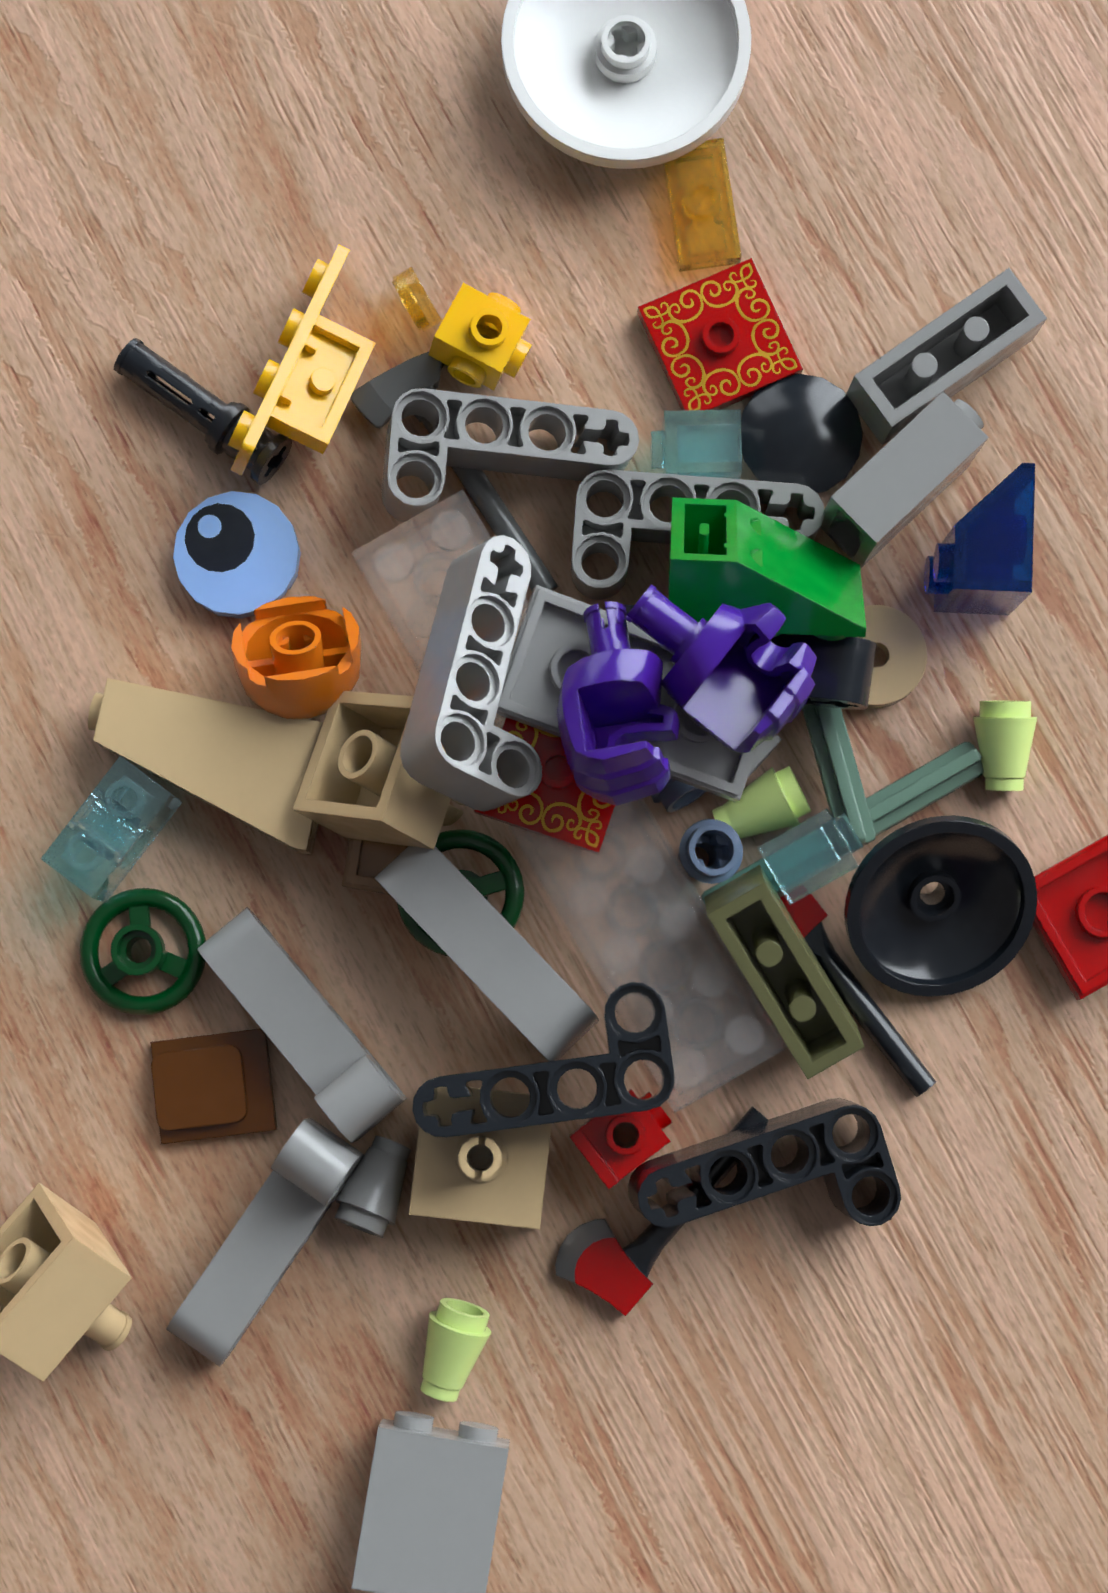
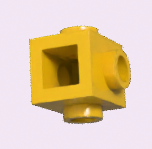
M463 282L434 335L428 355L446 364L448 372L461 383L474 388H480L481 385H484L494 391L503 373L515 378L532 346V344L522 339L531 319L520 314V307L511 299L494 292L485 295Z

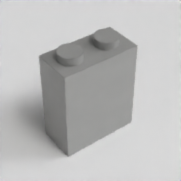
M944 391L941 392L830 497L824 510L825 514L820 528L854 562L860 564V568H862L969 467L989 438L981 430L984 424L980 416L963 400L957 399L953 402Z
M395 1411L394 1420L382 1418L377 1430L351 1589L374 1593H486L510 1439L497 1437V1427L478 1422L462 1421L459 1424V1430L456 1431L433 1427L434 1417L417 1412Z

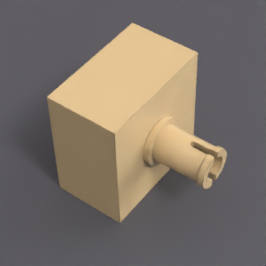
M343 691L337 701L327 711L293 810L345 838L434 850L442 825H452L458 821L464 812L452 806L450 801L452 800L459 805L464 804L418 783L409 776L403 767L400 757L401 742L414 696Z
M447 1087L437 1088V1099L427 1102L426 1109L428 1115H439L442 1125H451L452 1114L460 1110L475 1108L473 1122H487L480 1104L481 1088L470 1087L473 1096L451 1098ZM493 1090L492 1102L499 1113L515 1117L526 1111L530 1103V1094ZM552 1123L453 1137H434L424 1132L419 1126L409 1215L540 1230Z
M40 1183L36 1185L0 1227V1354L44 1382L84 1334L100 1344V1347L106 1351L114 1350L125 1340L132 1326V1318L128 1313L123 1310L120 1311L110 1303L132 1277L96 1222Z

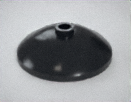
M956 815L921 819L907 824L886 836L872 848L859 864L851 879L845 899L844 918L847 936L856 956L865 969L888 987L903 993L926 997L960 993L974 988L998 974L1021 950L1030 934L1036 916V881L1030 864L1019 847L1009 836L993 825L978 819ZM931 882H938V886L933 892L929 894L920 893L925 885Z

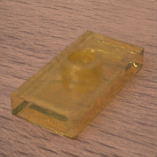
M724 138L706 140L691 152L663 163L679 272L739 264L742 258Z

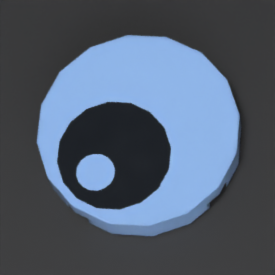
M230 491L208 497L187 514L176 533L173 559L179 581L195 602L218 616L243 619L254 616L255 609L265 603L281 599L287 590L291 589L298 577L301 551L293 525L277 505L257 494Z

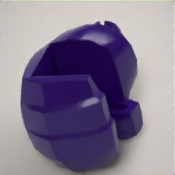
M651 584L625 619L628 622H632L673 654L670 661L675 665L661 681L669 696L699 726L732 751L747 753L762 742L772 740L786 723H791L799 714L815 686L811 675L817 657L811 648L802 642L794 643L790 647L784 648L770 641L786 620L785 615L772 603H764L744 609L722 604L709 621L702 618L698 623Z
M608 601L605 602L608 620L607 628H605L604 618H601L598 603L588 607L583 613L591 655L583 657L567 668L560 688L557 716L563 748L578 788L598 801L619 806L660 793L671 778L668 758H664L659 747H654L649 742L677 740L680 721L675 709L660 704L663 661L656 654L648 650L631 649L625 619L627 616L626 607L619 602Z

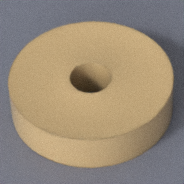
M868 605L864 606L866 637L858 638L875 642L876 647L882 649L886 655L885 665L873 667L868 708H883L900 702L918 685L926 669L927 647L921 630L905 613L889 606Z

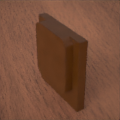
M261 1028L150 1042L154 1101L161 1144L277 1130L267 1035Z

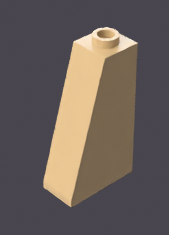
M107 678L104 694L96 692L90 705L88 729L95 731L93 741L104 749L296 852L312 856L319 824L294 811L293 807L323 722L309 719H286L268 713L265 710Z

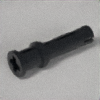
M137 338L131 340L119 353L114 364V370L118 374L127 377L165 407L171 409L203 432L208 448L218 455L225 452L235 459L239 450L228 446V443L243 411L245 410L250 413V409L242 403L230 402L226 404L191 379L186 373L180 371L146 347L141 340ZM158 376L191 399L192 403L161 382ZM265 428L256 445L257 449L254 450L246 466L251 471L250 478L259 485L270 480L287 458L292 447V439L282 434L276 436Z

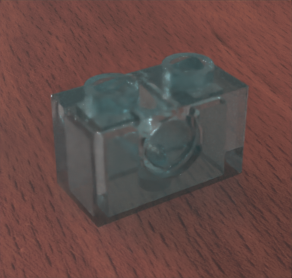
M120 755L48 848L41 860L91 898L105 902L176 812L182 801Z

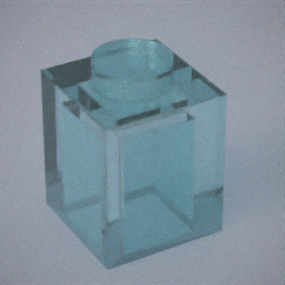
M741 409L664 411L662 431H651L650 433L651 469H663V474L740 479L742 474Z
M826 807L763 842L757 849L789 905L859 867V862L854 852L864 846L846 814L843 813L833 818Z

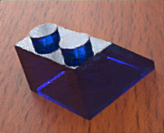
M1035 463L1020 464L953 526L942 543L936 544L934 556H927L924 571L925 594H934V612L1010 615L1032 593Z

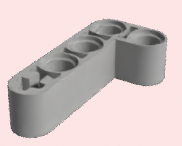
M426 388L411 389L403 393L395 402L387 428L381 492L382 501L387 512L397 520L412 523L429 517L434 511L445 483L446 466L583 481L587 475L598 470L624 471L637 451L639 443L638 430L630 418L614 410ZM410 415L422 416L431 423L434 432L427 436L413 435L405 429L402 419ZM474 422L486 424L493 430L496 440L484 444L476 442L468 435L466 425ZM538 429L548 431L556 439L558 448L549 451L537 448L530 440L529 432ZM577 434L578 439L575 442L574 447H578L579 450L577 453H572L571 448L574 444L575 437ZM598 438L607 440L608 450L614 452L613 456L604 454L603 444L597 442ZM404 476L418 477L427 485L429 494L422 498L408 497L400 491L397 480Z
M609 469L598 470L584 478L579 485L576 495L571 559L572 581L577 590L584 596L595 600L608 599L616 595L625 584L629 565L630 541L670 544L671 522L660 521L650 510L652 502L659 497L738 500L759 512L761 511L760 504H767L764 515L789 527L788 519L783 517L786 508H797L798 518L802 519L803 522L800 529L795 531L812 540L815 539L822 525L825 514L824 505L818 493L808 486L796 483ZM598 492H608L614 494L619 499L622 508L617 514L603 518L596 516L589 510L587 501ZM603 553L614 559L617 571L608 579L596 580L584 572L582 563L592 554Z
M505 535L494 536L460 555L451 562L447 570L400 749L403 767L411 778L472 809L483 812L494 810L530 795L538 788L542 779V765L534 748L523 739L494 726L531 577V563L527 552L514 538Z
M408 846L375 877L379 884L549 1062L559 1060L599 1021L591 1008L436 846L434 850Z
M248 907L198 947V951L204 960L316 1094L314 1098L318 1105L350 1142L358 1141L407 1099L393 1079Z
M312 1118L304 1119L278 1154L271 1166L273 1171L183 1301L166 1330L220 1367L242 1338L339 1195L364 1154Z

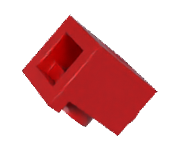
M632 1089L628 1090L631 1096L639 1099ZM648 1092L640 1099H647L653 1096ZM659 1106L647 1111L591 1118L572 1132L569 1137L606 1187L610 1189L671 1142L663 1130L672 1121L662 1107ZM622 1122L633 1124L638 1132L637 1141L627 1148L619 1147L613 1140V1130Z

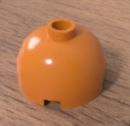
M314 596L286 597L265 603L255 609V621L248 624L243 631L241 623H239L233 631L231 644L234 667L246 695L263 710L286 719H309L327 713L328 709L337 701L343 691L353 690L360 676L362 652L360 629L352 613L342 607V616L336 611L327 609L326 599Z

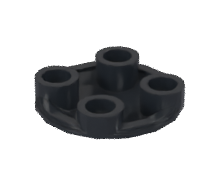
M794 374L765 386L754 393L742 412L737 444L744 462L757 480L796 483L808 486L816 493L828 491L848 476L860 456L863 430L857 408L842 389L822 377Z

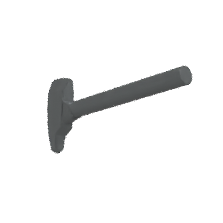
M429 352L418 355L389 369L353 391L351 401L373 426L382 428L390 421L395 402L403 393L419 388L436 390L440 383L441 369L446 364L429 356ZM414 415L419 422L423 423L429 434L434 432L431 423L427 419ZM451 467L495 535H505L514 538L527 552L531 563V577L529 581L531 590L533 591L534 587L539 585L554 591L558 587L557 583L483 470Z

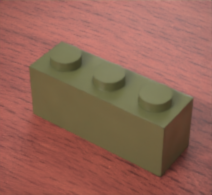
M760 865L704 897L708 918L807 1079L865 1047L856 1022Z

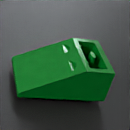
M672 497L668 599L698 623L702 618L709 621L722 604L744 609L764 603H772L786 617V620L774 637L781 634L814 635L817 638L828 641L842 640L846 637H866L860 564L738 500Z

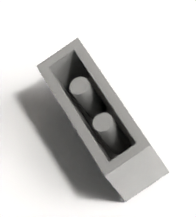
M1008 268L854 375L846 395L857 408L859 415L881 445H884L894 438L941 392L944 391L951 398L1031 342L1047 317L1011 269Z

